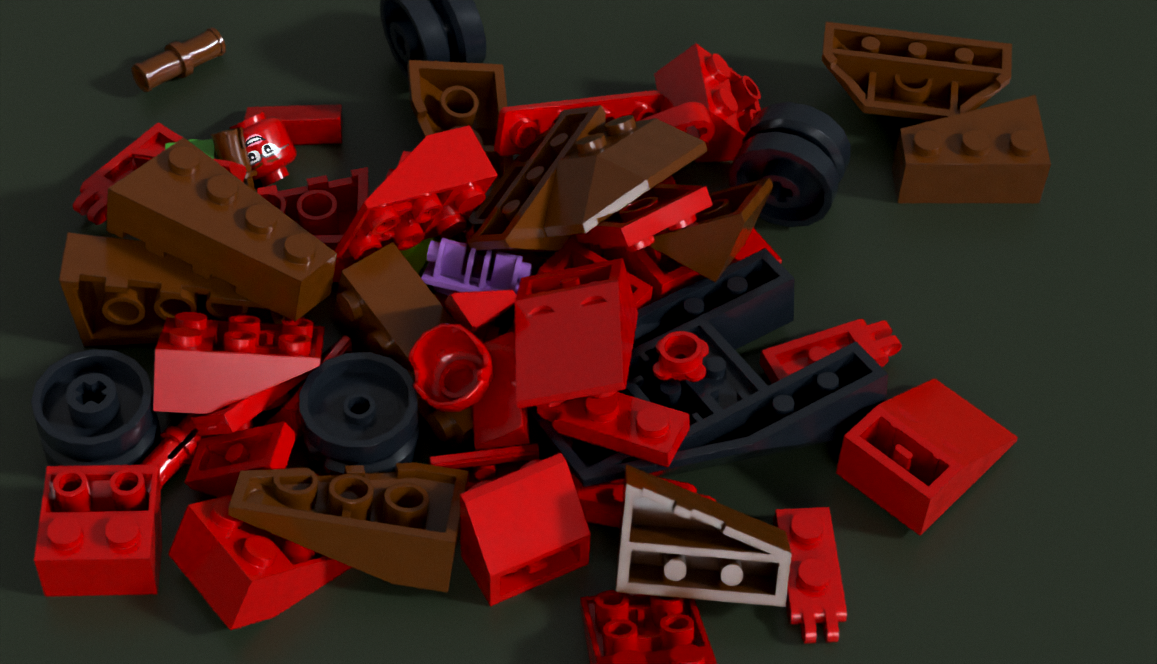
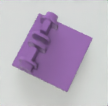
M442 238L441 242L431 240L426 259L429 263L421 279L425 284L432 285L435 291L444 295L458 292L513 290L517 294L521 278L532 276L535 267H532V263L523 262V256L498 251L496 258H492V250H487L485 256L477 254L474 248H471L470 252H466L468 244Z

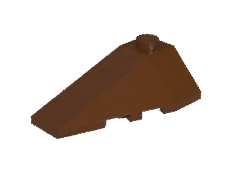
M409 60L407 69L410 105L425 137L430 134L470 125L498 174L485 193L487 198L513 162V155L500 156L494 151L499 112L501 108L507 107L503 64ZM481 204L474 209V211L466 221L467 224L471 220L473 215L476 213V211L479 209Z
M415 462L396 463L395 472L365 473L363 465L345 466L344 474L318 476L309 468L240 471L229 504L228 515L391 584L448 593L460 528V494L466 492L469 471Z

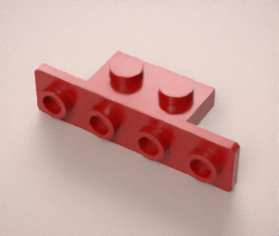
M657 90L503 107L499 112L494 151L500 156L521 154L538 135L553 127L555 124L553 120L566 109L601 105L605 111L606 123L627 115H633L635 121H639L661 112L660 104L663 102L664 95Z

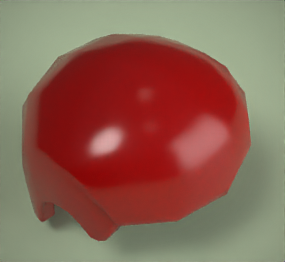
M440 323L424 331L410 349L408 355L414 370L415 382L413 386L415 390L430 406L441 412H460L481 401L493 379V362L488 348L478 337L461 324Z

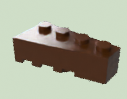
M182 138L108 188L106 231L121 238L129 234L146 242V250L162 258H165L167 254H171L191 264L192 272L205 279L210 280L213 277L229 282L236 286L235 293L288 319L297 321L331 294L337 253L185 138Z
M67 232L59 282L84 347L157 343L166 318H175V315L181 312H198L205 314L207 320L228 321L229 317L235 315H251L260 318V323L282 324L284 319H288L235 293L236 286L229 282L213 277L210 280L205 279L192 272L191 264L171 254H167L165 258H162L146 250V242Z
M393 242L341 271L333 316L334 321L363 352H371L392 358L408 370L415 382L414 370L408 359L410 349L424 331L440 323L456 324ZM417 393L418 412L429 423L432 432L440 441L447 442L456 453H461L474 444L472 405L460 412H441L430 406Z

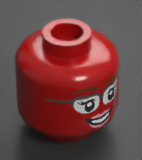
M263 111L229 127V129L239 127L243 129L248 158L250 159L252 170H257L258 174L253 176V181L259 179L262 186L266 187L289 175L286 166L295 160L297 151L280 118L273 116L267 118Z

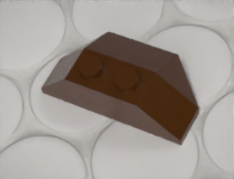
M825 22L821 61L863 113L932 121L976 110L1007 86L1011 80L1012 44Z
M601 105L563 110L553 120L554 126L538 135L511 163L465 228L468 238L467 244L470 248H474L476 251L492 250L493 252L501 251L517 254L554 253L562 249L564 244L571 238V235L547 237L544 230L558 160L576 150V141L606 131V116Z
M627 115L607 122L604 133L593 134L576 141V150L558 160L544 225L547 237L589 232L599 225L600 222L621 210L692 161L700 158L707 152L705 141L656 118L635 121L633 115Z

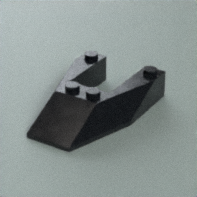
M764 248L729 265L716 282L705 277L637 310L638 319L626 389L617 392L689 414L690 429L669 467L560 434L553 428L551 421L543 419L538 414L536 406H531L528 409V417L557 454L562 453L569 469L581 484L587 487L623 482L625 464L659 477L843 439L844 435L878 404L886 401L888 373L855 341L769 386L736 352V349L794 321L795 278ZM675 331H687L695 334L709 346V353L703 358L706 376L697 382L675 380L672 378L668 380L658 379L653 373V365L659 361V354L656 351L657 342L667 334Z

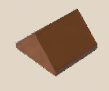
M770 177L709 193L712 206L696 213L697 220L687 227L677 230H668L666 228L654 234L655 241L651 244V248L716 282L745 245L773 188Z

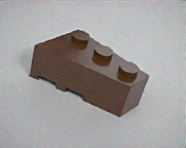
M1036 95L901 128L892 164L897 203H1040L1051 167V161Z
M625 464L615 565L616 592L785 607L792 555L786 531Z

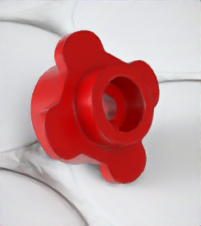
M675 331L667 334L657 342L656 351L659 354V361L653 365V373L658 379L668 380L672 378L675 380L697 382L706 376L703 358L708 355L709 346L695 334L687 331Z

